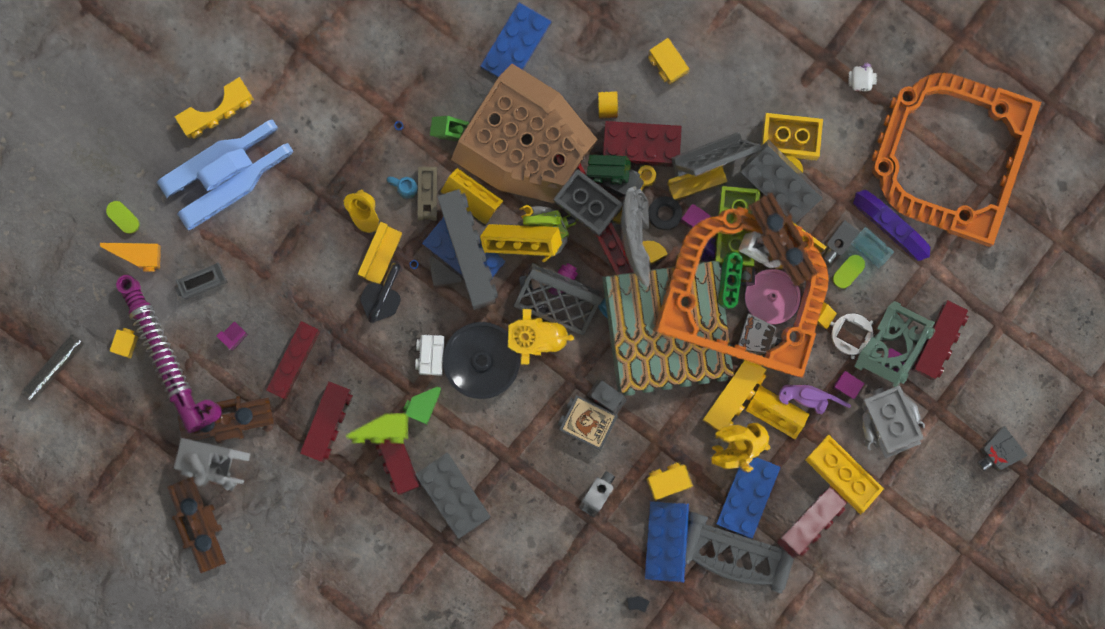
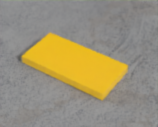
M827 435L805 459L860 515L884 490L830 435Z

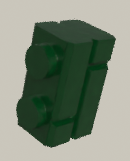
M589 155L587 177L598 185H603L604 182H610V184L617 186L622 185V183H628L631 161L627 156Z

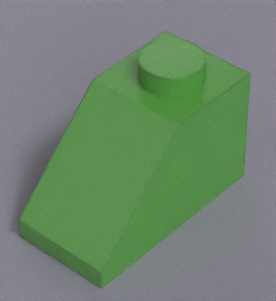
M450 116L432 117L430 136L443 140L459 141L470 122Z
M435 387L412 397L411 401L407 400L403 411L406 412L405 414L409 418L427 425L442 389Z

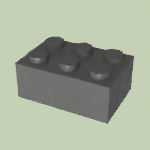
M578 169L553 199L556 205L599 238L623 208V204Z

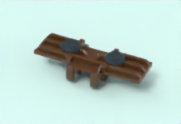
M772 192L748 206L764 233L763 236L756 238L758 244L762 243L767 248L770 256L766 258L769 263L779 259L794 287L818 274L804 250L808 243L802 239L791 219L792 215H784ZM784 224L787 226L797 246H793L791 240L789 239V236L783 228Z
M239 395L234 399L215 402L219 404L221 409L236 406L237 411L221 415L218 420L193 433L187 432L181 417L177 416L181 438L194 441L215 437L217 444L224 443L223 440L232 438L244 439L243 430L274 424L269 397L242 403ZM200 411L202 418L205 419L203 416V413L205 412Z
M193 476L168 486L167 488L177 511V515L172 516L171 519L176 523L184 544L182 546L183 550L191 547L200 573L226 564L215 532L223 530L222 526L216 522L213 514L215 510L213 504L204 506ZM184 516H187L196 538L194 541H190L182 520Z

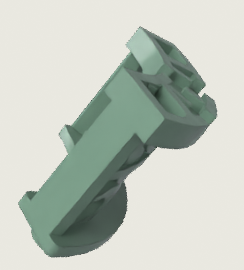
M894 301L888 306L877 328L880 332L874 338L872 337L861 350L855 367L860 370L865 368L891 381L894 387H897L900 383L904 384L909 375V370L916 361L927 339L932 338L935 332L933 328L935 322L902 307L900 303ZM897 313L909 318L906 323ZM913 321L924 325L921 334L915 333L918 326H913L910 330L908 329ZM892 328L897 332L894 335L889 333V330ZM903 334L907 353L888 358V348L882 341H893L900 338ZM913 342H918L914 348ZM878 350L884 351V358H882V353H877ZM893 368H898L899 371H898V373H897V372L893 371L892 369H893Z

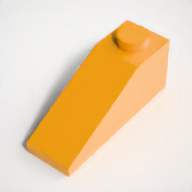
M100 243L101 248L143 269L144 272H155V269H160L161 246L159 244Z

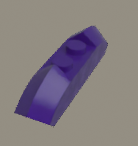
M869 191L856 192L853 202L854 206L905 252L917 261L930 257L931 247L894 211Z

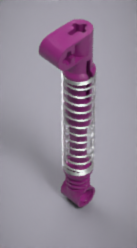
M129 275L119 277L116 287L129 307V317L132 320H137L133 324L134 326H141L136 332H144L140 339L147 338L143 345H150L146 352L153 351L149 358L153 359L152 365H156L155 371L160 373L158 378H162L163 382L161 384L166 386L164 391L169 392L167 397L171 403H174L187 432L193 433L218 420L222 412L219 404L211 400H203L195 404L191 395V387L188 382H185L186 376L182 375L183 370L179 369L180 364L175 362L177 357L172 355L174 351L169 349L170 343L166 342L167 337L163 336L164 330L160 329L161 324L157 323L158 318L154 316L153 307L145 300L139 281ZM131 282V287L126 290V285ZM151 318H156V321L152 322ZM155 324H159L158 329L155 328ZM161 337H165L164 342H162ZM199 410L205 412L203 413L205 419L202 418Z

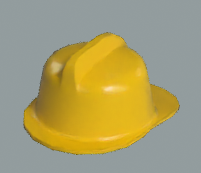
M362 189L357 193L348 194L344 199V206L355 225L367 233L377 230L379 219L375 212L374 198Z

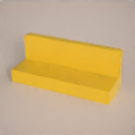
M722 165L696 176L687 173L680 177L669 179L667 185L672 198L678 200L725 184L728 181Z
M458 168L448 177L441 189L442 194L460 189L461 194L465 193L469 206L466 208L467 212L471 211L472 215L484 224L489 222L494 212L503 203V200Z
M380 222L358 272L359 277L381 284L401 239L402 232Z
M763 386L758 387L745 410L793 439L797 438L809 417V413L792 403L783 404L779 400L778 395Z

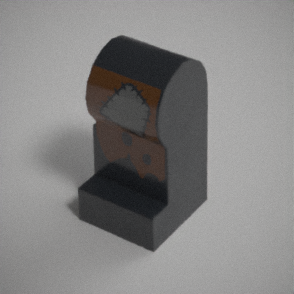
M719 266V267H720V275H721V273H722V266ZM742 267L740 286L755 285V268ZM729 275L727 278V283L730 286L734 284V277L732 275Z

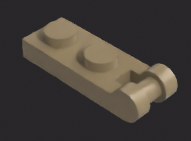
M418 167V221H424V219L437 221V167ZM424 206H431V211H424Z

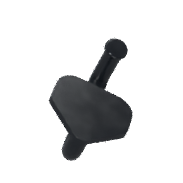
M397 261L390 263V270L383 285L371 282L364 288L360 300L370 323H375L394 315L401 302L400 295L391 289L401 267Z

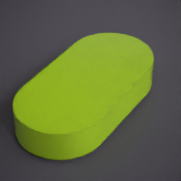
M119 201L109 203L106 209L108 217L123 232L127 234L136 233L140 227L138 218L123 203Z
M558 216L523 217L524 226H560L562 224V218Z
M859 255L850 256L833 275L834 285L840 289L850 286L864 270V259Z

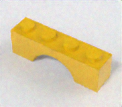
M239 77L224 86L223 101L215 110L199 112L189 107L176 115L175 118L185 135L189 139H195L203 134L202 131L205 129L216 127L219 124L218 121L235 115L236 110L240 108L245 109L252 104L251 101L254 99Z

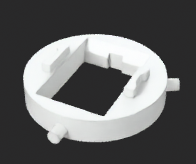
M846 314L835 323L831 322L830 325L833 326L831 338L834 346L840 352L851 355V359H855V355L860 354L861 350L873 337L871 326L874 324L873 321L869 322L865 317L858 314ZM845 320L868 332L864 338V343L861 344L859 349L836 337Z

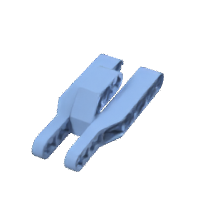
M273 120L265 122L242 138L216 142L157 181L166 198L180 190H185L184 187L195 180H200L206 191L211 190L177 213L187 230L197 227L250 193L263 172L293 153L288 143L278 147L255 163H252L245 153L247 149L278 129Z

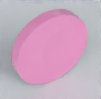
M768 269L755 275V285L746 287L744 298L747 310L751 315L771 325H777L786 322L796 313L800 305L801 295L799 286L794 287L786 272Z

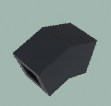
M640 596L627 598L629 610L639 609L645 612L650 601Z

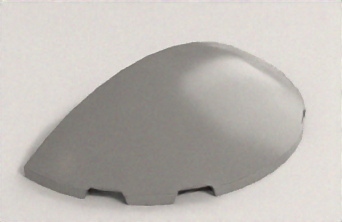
M636 186L630 187L626 192L621 217L622 241L626 257L634 274L645 286H649V255L642 244V230L649 229V201L642 190H637Z

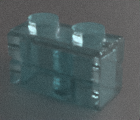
M866 227L862 229L851 243L854 248L878 268L882 267L894 253L891 248L886 247V244Z

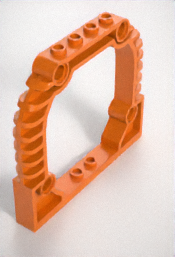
M950 73L931 74L917 81L912 87H904L896 98L893 97L889 106V108H892L891 114L886 115L883 124L886 126L885 131L880 133L877 141L880 144L879 149L874 151L871 161H874L872 173L876 178L880 179V188L886 201L894 210L906 217L946 230L947 233L987 247L993 246L1041 102L1001 88L995 89ZM936 93L945 94L988 109V115L992 120H1002L1010 135L1018 139L1012 158L1009 157L1006 163L1008 171L1006 175L1002 176L1000 181L1002 189L996 205L990 204L976 211L964 205L954 211L918 199L905 192L896 178L899 172V162L894 154L908 114L918 109L924 96ZM903 94L910 95L911 101H905L902 97ZM995 106H1000L1003 109V114H998ZM884 164L887 167V172H881L878 165ZM960 212L967 214L968 218L966 221L960 219Z
M742 207L723 210L719 216L710 217L697 223L683 240L654 332L803 378L816 336L814 332L828 290L829 281L826 263L820 252L813 247L814 239L811 234L802 231V227L796 226L801 237L808 243L804 250L818 274L806 280V287L793 327L785 328L781 334L782 342L766 351L765 357L746 352V347L735 345V347L727 346V341L717 339L715 342L697 336L699 328L691 312L696 305V298L690 291L702 251L707 241L717 232L735 234L744 230L750 233L757 232L762 236L764 233L754 215L749 214V210ZM729 213L734 217L732 224L726 220V216ZM783 225V228L789 236V239L791 240L793 246H797L787 226ZM684 296L689 301L686 307L681 305V299ZM792 331L797 336L794 342L790 340V333Z

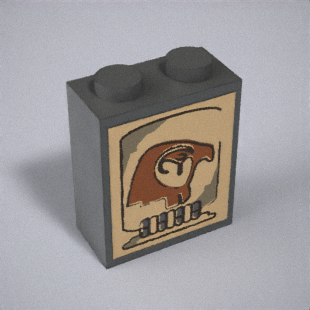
M576 395L575 399H570L566 407L569 409L567 415H562L558 426H560L559 431L601 451L618 415Z

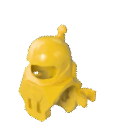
M522 309V320H517L508 325V347L517 353H521V364H529V353L541 355V352H557L566 346L567 341L574 340V336L568 335L565 326L562 324L542 322V318L531 319L530 309Z
M749 423L747 427L740 425L723 427L715 435L716 438L729 442V445L725 450L720 445L712 447V450L716 451L711 457L712 464L725 469L741 467L746 472L753 470V467L748 465L752 458L759 456L764 450L770 449L767 430L759 423Z

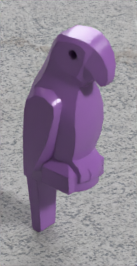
M784 385L778 393V398L783 404H789L788 401L794 399L803 406L814 408L815 412L821 415L825 412L828 405L827 399L847 408L851 407L847 402L809 385Z

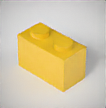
M669 38L649 50L648 59L653 66H657L660 70L659 76L664 82L667 81L669 85L689 72V67Z

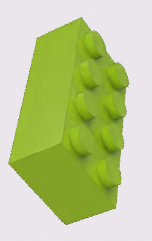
M722 186L720 189L718 216L723 210L737 209V207L749 210V214H752L748 206L760 199V190ZM729 213L726 216V220L730 224L733 223L734 217ZM744 230L735 234L717 232L714 261H719V265L722 266L724 256L727 253L737 252L743 258L742 267L753 268L755 260L739 251L744 235L750 232ZM731 259L730 262L735 264L736 260Z

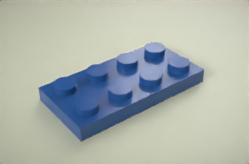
M519 2L480 68L497 78L512 63L523 70L549 28L551 21Z
M443 217L422 244L462 275ZM481 241L478 244L479 249L482 248ZM485 253L486 262H484L485 267L489 266L493 278L506 261L496 253Z
M757 457L752 458V461L748 464L750 467H753V470L746 472L741 467H738L716 522V525L751 539L754 536L781 468Z
M650 501L645 579L684 582L689 504Z

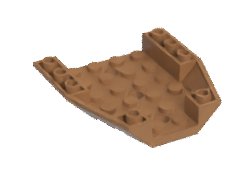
M512 63L498 77L456 145L451 160L500 191L554 203L553 199L574 174L585 155H589L597 142V138L559 92ZM494 114L500 116V122L496 125L490 123V118ZM531 135L532 142L529 145H524L522 143L523 136ZM557 155L564 156L565 161L562 165L554 163V158Z

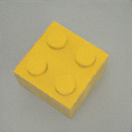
M678 462L668 466V471L662 472L659 469L649 473L650 477L646 478L653 500L693 487L685 464L680 466Z

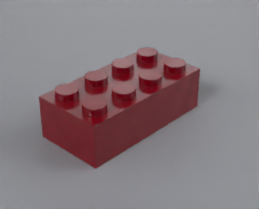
M605 121L603 155L627 156L631 164L673 167L671 158L680 154L682 126Z

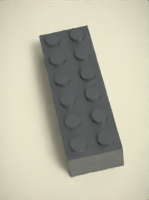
M460 189L437 196L473 309L477 310L496 304L495 298H498L495 284L491 285L489 281L492 280L489 266L485 267L484 265L486 256L483 248L479 249L478 247L480 238L477 229H472V226L475 224L471 211L467 212L466 210L469 206L465 193L461 194Z

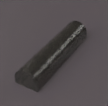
M71 334L25 386L21 394L34 402L85 343L75 334Z

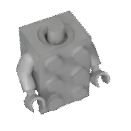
M900 385L887 391L879 388L872 392L874 396L863 401L862 429L866 439L865 446L868 450H871L870 444L874 443L876 448L880 446L886 459L921 444L920 441L924 437L918 424L920 423L923 429L925 424L920 420L921 416L917 405L904 395Z
M181 438L174 469L182 470V475L197 477L195 482L198 485L202 484L205 486L208 481L222 484L226 490L232 491L237 483H244V480L230 477L231 473L229 470L232 458L249 461L250 453Z

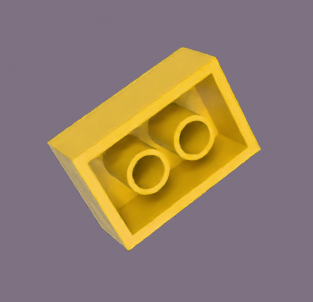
M766 113L763 120L761 146L767 140H770L784 155L798 159L817 160L820 157L823 119Z

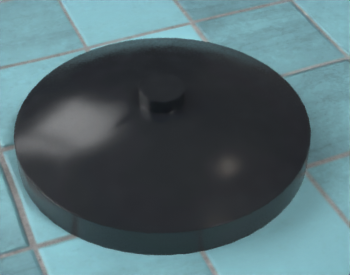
M475 322L465 325L451 336L444 350L443 367L447 379L458 392L473 399H490L504 393L514 383L520 368V353L508 347V332L505 329L488 322Z

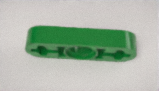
M737 252L727 253L723 259L718 302L723 308H733L738 303L743 258ZM730 260H736V263L733 264ZM729 275L734 277V284L732 286L727 283ZM725 298H731V302L726 301Z

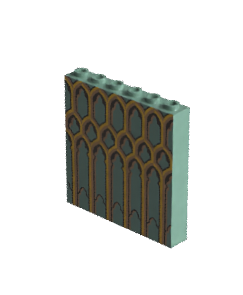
M719 261L698 263L690 291L696 298V305L691 312L699 328L697 336L715 342L717 339L727 341V346H730L725 308L721 307L718 302L721 281ZM675 267L649 270V286H645L640 282L634 272L602 277L617 390L620 393H624V396L634 395L637 390L647 393L653 392L654 388L661 387V390L672 389V385L680 384V387L691 386V382L698 381V384L710 383V379L717 378V381L729 380V376H734L732 357L730 355L654 332L666 289L670 285ZM684 296L681 299V305L686 307L689 301Z

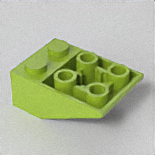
M385 414L347 434V438L353 443H365V440H371L372 443H384V440H391L392 443H404V440H408V416L406 414Z

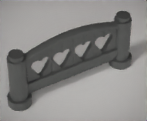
M689 512L685 563L690 564V561H695L705 569L733 581L747 584L771 585L772 591L782 594L783 590H785L794 558L781 546L778 548L706 525L707 516ZM710 540H712L715 550L713 558H709L707 554L702 556L699 553L700 548ZM729 545L734 558L731 564L718 560V555ZM749 551L752 568L746 570L744 566L738 567L736 561ZM766 557L771 570L768 576H765L762 572H755V567Z

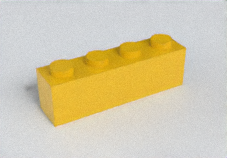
M488 224L480 235L484 253L554 256L562 245L559 227Z
M744 360L702 421L717 431L722 430L725 426L733 425L732 418L735 415H740L745 408L742 406L746 399L750 400L756 392L753 388L757 383L761 385L766 378L764 374L766 369L761 365Z

